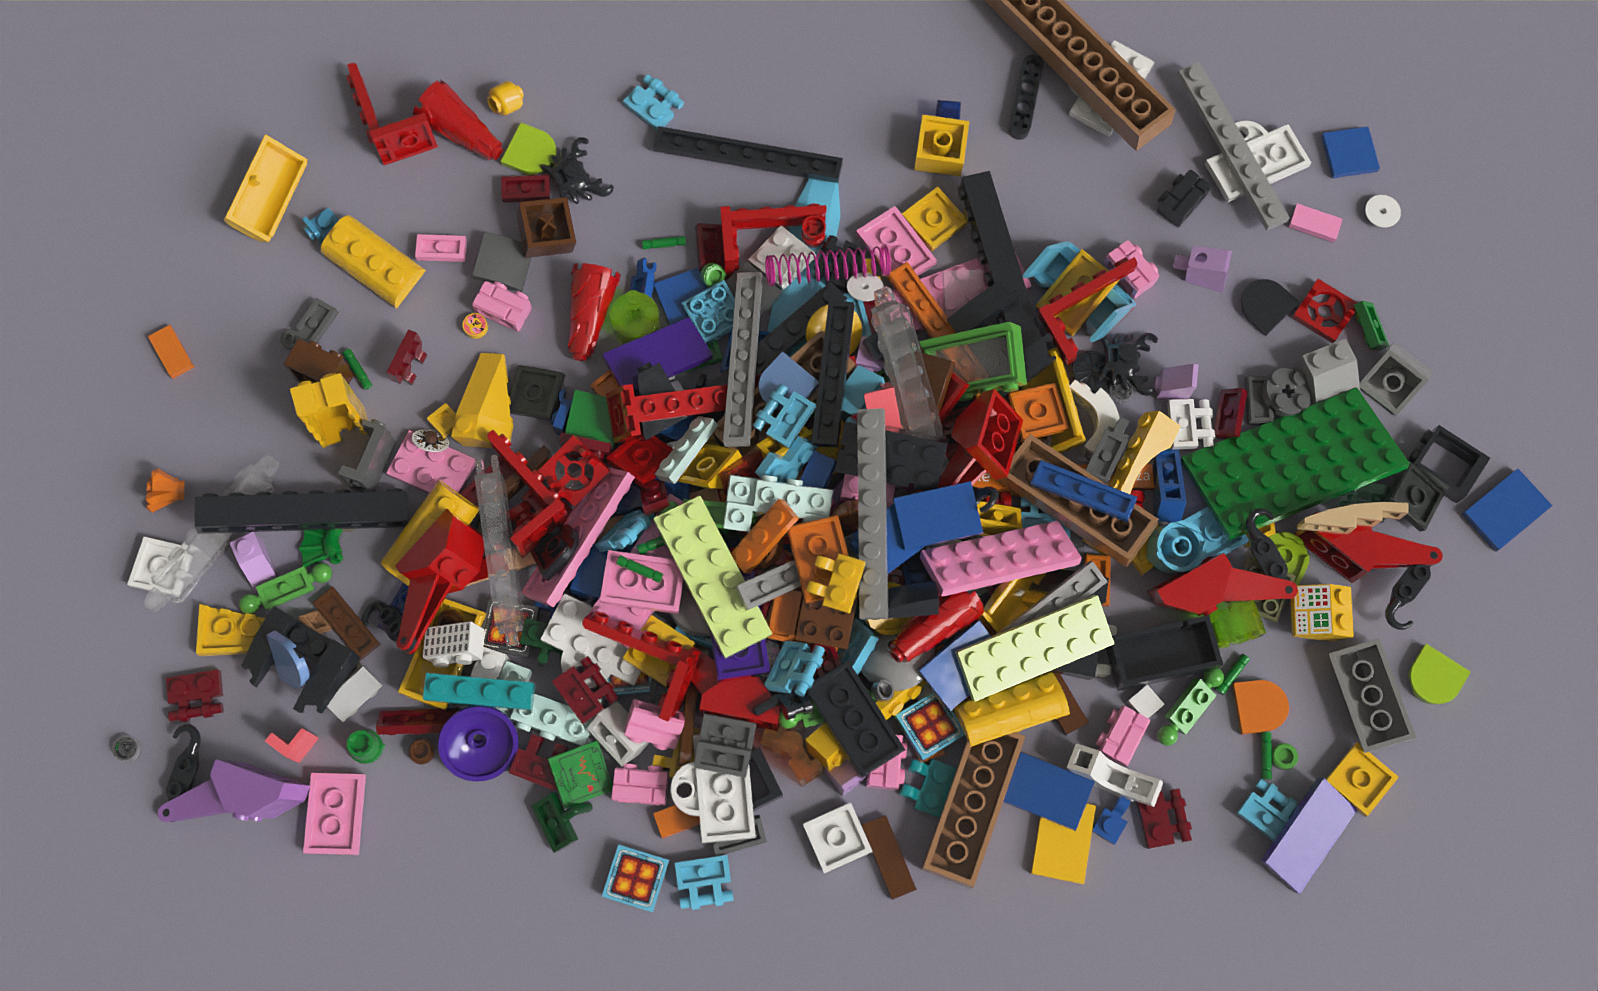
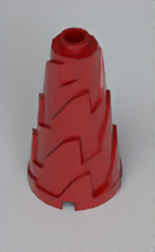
M437 80L431 84L418 99L422 103V107L419 109L415 105L413 115L425 113L432 130L444 135L456 144L479 154L488 161L491 159L496 160L502 154V143L443 80L440 82Z
M575 263L571 270V323L568 350L572 354V359L586 362L587 358H591L595 352L600 331L616 288L619 286L621 275L616 271L615 276H611L612 269L589 263H582L581 269H578L579 265Z
M967 591L942 597L938 592V614L913 616L902 627L901 632L890 644L891 650L889 653L891 657L898 663L909 662L924 651L928 652L945 638L949 639L964 626H968L976 621L984 613L983 604L976 592L973 591L969 595Z

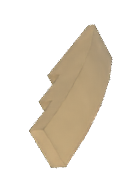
M1374 502L1328 509L1305 517L1297 524V529L1349 534L1356 528V525L1374 527L1382 521V518L1401 519L1408 514V503Z

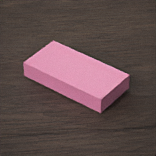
M1297 203L1288 227L1334 243L1342 218Z

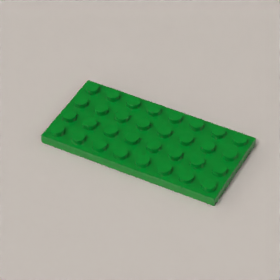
M1357 387L1311 405L1299 414L1283 416L1240 433V437L1225 439L1213 444V447H1205L1181 457L1183 467L1228 540L1248 533L1246 519L1249 513L1255 509H1266L1274 516L1273 520H1270L1265 515L1258 516L1255 524L1259 529L1408 469L1410 464Z

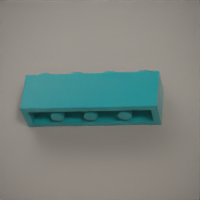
M426 673L423 700L533 711L535 684Z

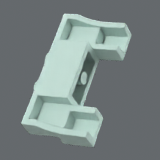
M729 474L723 528L750 532L753 511L766 513L778 499L786 501L796 515L802 518L801 523L830 517L833 490L805 486L802 480L788 478L787 483L778 482V477L762 475V479Z
M506 661L498 680L529 682L532 671ZM534 694L533 711L496 708L506 714L511 721L515 722V727L520 730L530 732L531 729L540 732V737L554 741L556 737L577 746L589 742L591 733L587 728L596 717L594 716L582 725L569 706ZM601 698L599 700L601 705L603 704L604 698Z

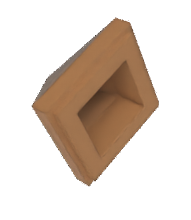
M318 609L298 617L302 624L320 634L333 629Z

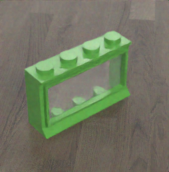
M1012 322L919 341L923 353L955 362L953 372L970 385L959 401L971 400L973 395L981 394L993 388L996 391L1013 392L1019 390V386L1027 385L1021 326Z

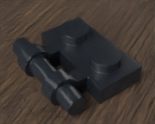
M829 235L827 242L823 243L821 251L826 257L829 250H832L835 255L838 249H841L845 254L848 248L853 253L857 247L862 252L865 248L847 240L841 248L836 245L838 238ZM857 250L855 257L857 274L862 266V255L859 250ZM839 251L837 255L839 279L838 281L835 279L834 266L828 263L830 276L828 283L832 282L839 290L848 293L847 282L853 276V258L851 252L848 251L846 256L848 279L846 280L843 270L844 260ZM829 252L827 263L829 262L830 257L832 256L831 252ZM822 254L818 260L820 281L825 274V261ZM815 264L814 267H813V269H814L815 271H814V274H813L812 278L816 280V264Z

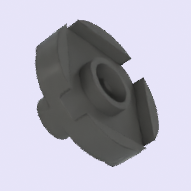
M1280 368L1269 374L1262 384V397L1265 404L1276 410L1274 413L1281 417L1299 414L1309 407L1310 390L1305 374L1289 368ZM1286 388L1289 391V398H1287V394L1282 392L1283 389Z

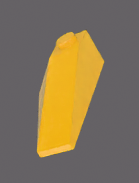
M481 353L456 412L451 435L453 439L464 447L492 448L487 438L488 433L492 430L498 435L503 433L511 441L514 425L513 418L510 415L509 405H511V401L507 391L508 376L504 354Z

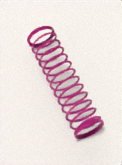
M882 245L881 248L875 246L873 251L866 247L863 252L857 247L854 253L848 248L845 254L841 249H838L835 255L832 250H829L826 257L822 251L818 252L817 257L810 251L807 258L801 252L798 260L794 253L790 254L789 259L782 254L779 262L775 255H767L765 259L767 283L770 287L775 285L773 257L777 263L778 280L781 286L782 256L787 264L788 283L791 285L790 261L792 255L796 261L797 280L800 284L799 263L801 255L805 259L808 283H810L809 258L810 254L813 255L816 264V280L819 283L818 259L820 253L825 261L826 281H829L827 263L829 252L832 253L834 259L835 279L838 281L837 255L839 251L844 260L843 270L846 280L848 279L846 262L848 251L851 252L853 258V276L855 279H857L855 260L857 250L862 255V273L864 278L867 276L866 249L871 254V271L874 278L876 276L875 249L878 248L880 268L883 277L889 276L891 271L890 252L886 245ZM884 252H885V257H886V269H885V262H884Z

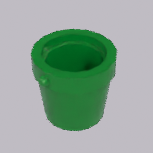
M372 730L355 731L347 739L349 754L355 761L361 764L375 762L380 758L383 748H385L381 737Z

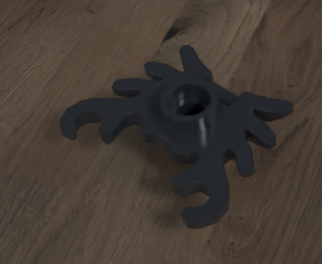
M578 137L573 141L571 153L567 157V149L562 148L559 162L555 155H551L553 168L546 164H541L540 166L542 170L554 179L560 198H565L568 195L575 204H579L576 194L590 201L592 196L585 191L606 197L614 189V186L611 184L608 189L602 190L600 188V184H602L601 178L592 183L588 182L590 175L586 173L583 162L577 160V158L587 155L586 150L578 148L581 143L586 145L589 143L588 138Z
M1144 333L1135 342H1129L1133 339L1134 335L1128 334L1122 342H1119L1120 335L1116 334L1112 344H1110L1105 336L1101 338L1106 356L1103 370L1097 380L1102 381L1109 373L1110 382L1113 387L1116 386L1118 378L1122 387L1128 391L1130 390L1128 380L1139 394L1144 396L1152 395L1155 392V388L1146 389L1142 385L1148 381V376H1137L1135 374L1140 370L1138 362L1141 354L1137 350L1149 352L1150 346L1145 343V340L1149 339L1153 343H1157L1158 337L1152 333Z

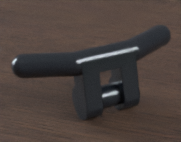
M795 689L791 690L790 693L776 694L752 708L753 714L759 716L779 705L786 720L793 719L800 713L806 715L813 712L812 703L806 693L804 696L797 695Z

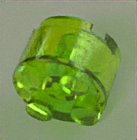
M630 290L617 298L613 303L609 314L616 339L623 345L660 330L659 310L657 304L650 296L636 290Z
M1254 600L1245 603H1234L1227 606L1228 609L1216 610L1209 614L1219 649L1231 647L1230 644L1245 643L1267 634Z

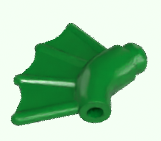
M304 530V539L298 548L303 557L301 566L307 568L325 559H329L332 564L341 563L344 557L339 539L343 530Z

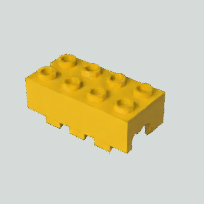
M341 373L326 374L320 379V382L304 381L297 384V387L290 388L297 416L306 425L308 431L313 434V437L319 441L323 449L327 446L343 442L340 434L343 429L351 431L356 426L361 428L359 429L361 434H368L361 425L362 420L368 421L365 408Z

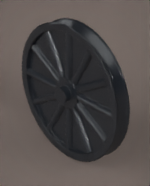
M1087 351L1080 354L1072 365L1071 373L1073 380L1088 385L1092 393H1096L1100 388L1104 391L1111 386L1110 374L1108 373L1102 381L1097 380L1105 364V355L1096 351Z

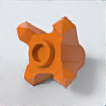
M159 468L151 472L152 476L147 481L145 500L147 501L146 509L153 513L173 502H177V500H184L185 480H178V478L172 477Z

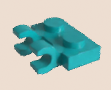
M913 759L910 762L908 771L924 776L921 789L918 790L915 787L904 784L899 795L916 801L915 810L939 818L956 768L934 759L930 760L929 766Z

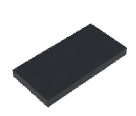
M848 660L815 680L811 688H807L806 695L860 779L906 750Z

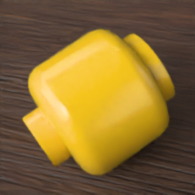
M505 81L490 89L487 102L494 113L506 116L522 107L524 94L518 85Z

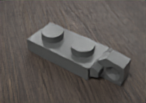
M1121 416L1114 428L1108 426L1105 429L1085 469L1105 484L1108 483L1128 442L1129 436L1124 434L1129 420Z

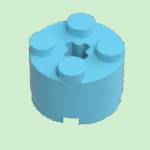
M1176 521L1159 526L1150 535L1147 543V559L1156 569L1166 574L1187 572L1202 563L1206 554V542L1203 540L1199 528L1190 522Z

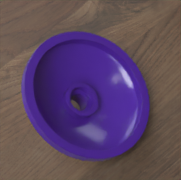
M474 705L465 707L451 715L444 723L438 740L439 755L445 767L455 776L468 781H487L501 775L513 763L518 750V734L511 719L502 711L486 706ZM476 734L483 736L481 740H475L473 737Z

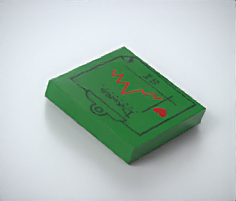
M598 740L547 758L564 809L613 791V785Z

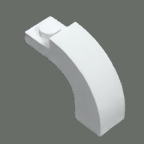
M1074 380L1070 385L1074 402L1087 411L1094 424L1093 436L1080 452L1090 461L1105 429L1108 426L1115 427L1119 420V414L1113 400L1102 388L1096 394H1093L1088 385Z
M1077 743L1067 765V768L1072 773L1095 781L1094 786L1118 797L1123 796L1132 802L1135 800L1153 807L1163 784L1160 779L1118 765L1105 757L1099 750Z

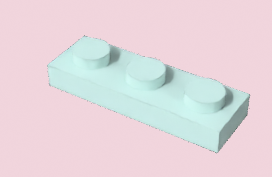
M701 416L693 420L684 436L676 442L675 448L669 456L661 462L660 468L655 475L661 481L675 484L718 427V424L712 418Z

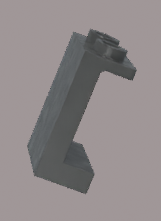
M372 419L371 422L367 420H362L361 422L370 439L357 469L342 465L338 473L349 488L360 492L363 489L376 490L396 444L391 432L385 427L386 425L375 419Z

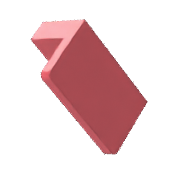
M890 382L881 383L879 390L864 393L866 409L883 408L885 410V425L902 429L894 387Z
M301 728L291 742L274 733H271L265 742L283 756L300 763L319 737Z

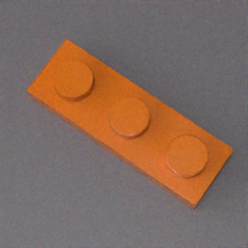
M778 499L732 551L731 555L734 561L744 573L750 574L799 519L785 500Z

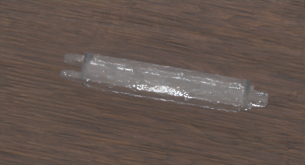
M887 286L874 291L876 307L871 309L873 316L871 322L878 334V348L884 356V370L890 378L891 385L894 387L900 422L905 430L945 438L909 307L896 301L891 288Z
M267 454L256 465L250 464L247 468L243 467L236 474L234 484L230 488L226 487L219 496H229L230 493L234 492L244 493L245 495H256L257 492L273 493L274 485L272 478L279 469L280 462ZM193 526L185 535L186 541L181 547L177 546L170 552L168 556L169 561L163 568L161 566L158 567L152 574V581L149 584L153 589L148 593V597H145L144 606L150 612L156 613L161 608H164L169 600L174 603L183 602L239 533L198 534L195 526Z
M492 455L490 462L493 473L485 474L482 458H475L477 472L475 484L495 627L498 628L499 634H505L506 644L508 647L519 645L518 631H523L525 618L515 549L510 539L513 535L505 480L500 472L498 456Z

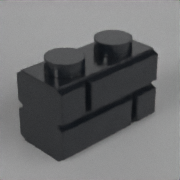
M1188 170L1185 175L1180 173L1172 183L1174 188L1170 192L1165 190L1158 199L1160 205L1157 213L1168 219L1176 227H1180L1212 188L1209 182L1200 178L1193 170Z

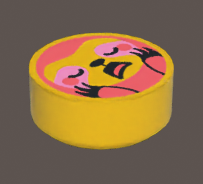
M472 313L463 320V330L472 339H479L488 331V323L481 314Z

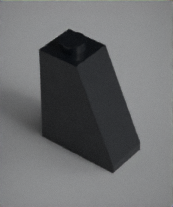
M651 362L646 363L637 369L639 374L633 377L635 397L675 391L660 363L653 366ZM687 416L639 423L641 431L639 439L641 442L648 440Z

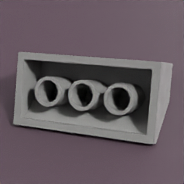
M1380 638L1329 653L1364 753L1416 739Z

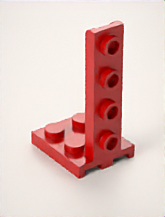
M347 64L350 74L346 75L351 89L355 88L356 90L355 93H352L357 107H362L359 115L363 125L368 124L369 129L365 130L370 144L375 143L384 166L438 148L425 113L413 115L407 119L380 127L357 64Z
M813 203L803 207L787 205L783 208L761 207L757 210L739 208L735 211H730V206L720 207L725 280H728L739 269L737 230L802 226L804 219L811 215L819 216L825 221L826 205Z
M1125 257L1114 264V269L1108 272L1105 269L1099 271L1092 276L1093 280L1087 284L1080 282L1071 288V293L1064 297L1062 294H1059L1049 300L1050 305L1047 304L1039 308L1038 318L1046 332L1053 336L1052 342L1055 347L1060 349L1062 360L1066 366L1076 360L1078 348L1072 338L1067 339L1065 336L1066 327L1059 316L1055 318V316L1134 272L1138 264L1135 257L1130 260Z
M633 384L622 385L606 394L614 443L624 442L641 435L639 423L726 411L728 384L636 397Z
M492 430L487 435L491 447L547 507L537 510L529 523L518 526L512 533L513 536L510 539L514 548L524 558L552 528L556 526L560 528L568 518L567 511L564 509L565 505L560 501L561 497L553 488L547 489L543 485L544 479L536 469L531 471L526 466L528 461L519 451L516 453L510 448L512 444L503 433L498 435Z
M600 611L591 612L584 617L582 623L584 629L676 665L675 670H671L666 682L667 685H670L667 694L663 693L658 708L661 709L659 719L669 722L682 707L701 650L693 647L689 650L684 649L676 641H664L651 631H639L634 629L632 624L609 619V615Z

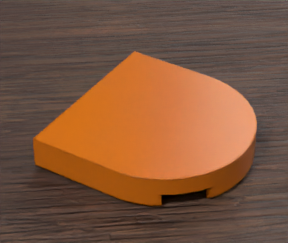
M1267 680L1232 684L1240 735L1269 732L1280 727L1285 722L1289 713V702L1286 694L1278 685Z

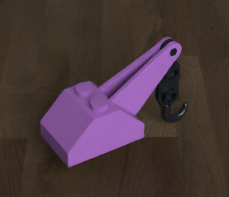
M191 724L181 725L175 730L173 734L174 739L178 738L180 733L184 731L190 734L191 739L188 747L178 756L166 787L168 802L161 805L158 810V817L161 821L177 822L233 812L232 817L244 821L251 819L262 822L263 818L274 819L305 801L310 785L244 762L215 759L210 776L212 779L191 789L199 769L200 732Z

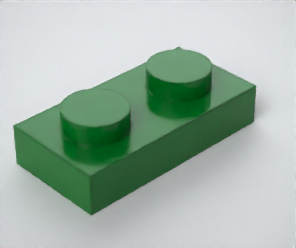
M1366 301L1355 304V317L1357 322L1363 327L1365 332L1363 337L1367 346L1375 350H1383L1390 347L1374 304Z

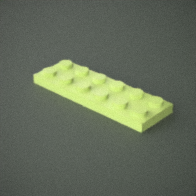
M701 496L653 519L724 659L772 635L758 606L745 611L735 589L737 585L744 583L745 580Z
M1092 595L955 651L971 700L978 701L1114 644L1099 597Z

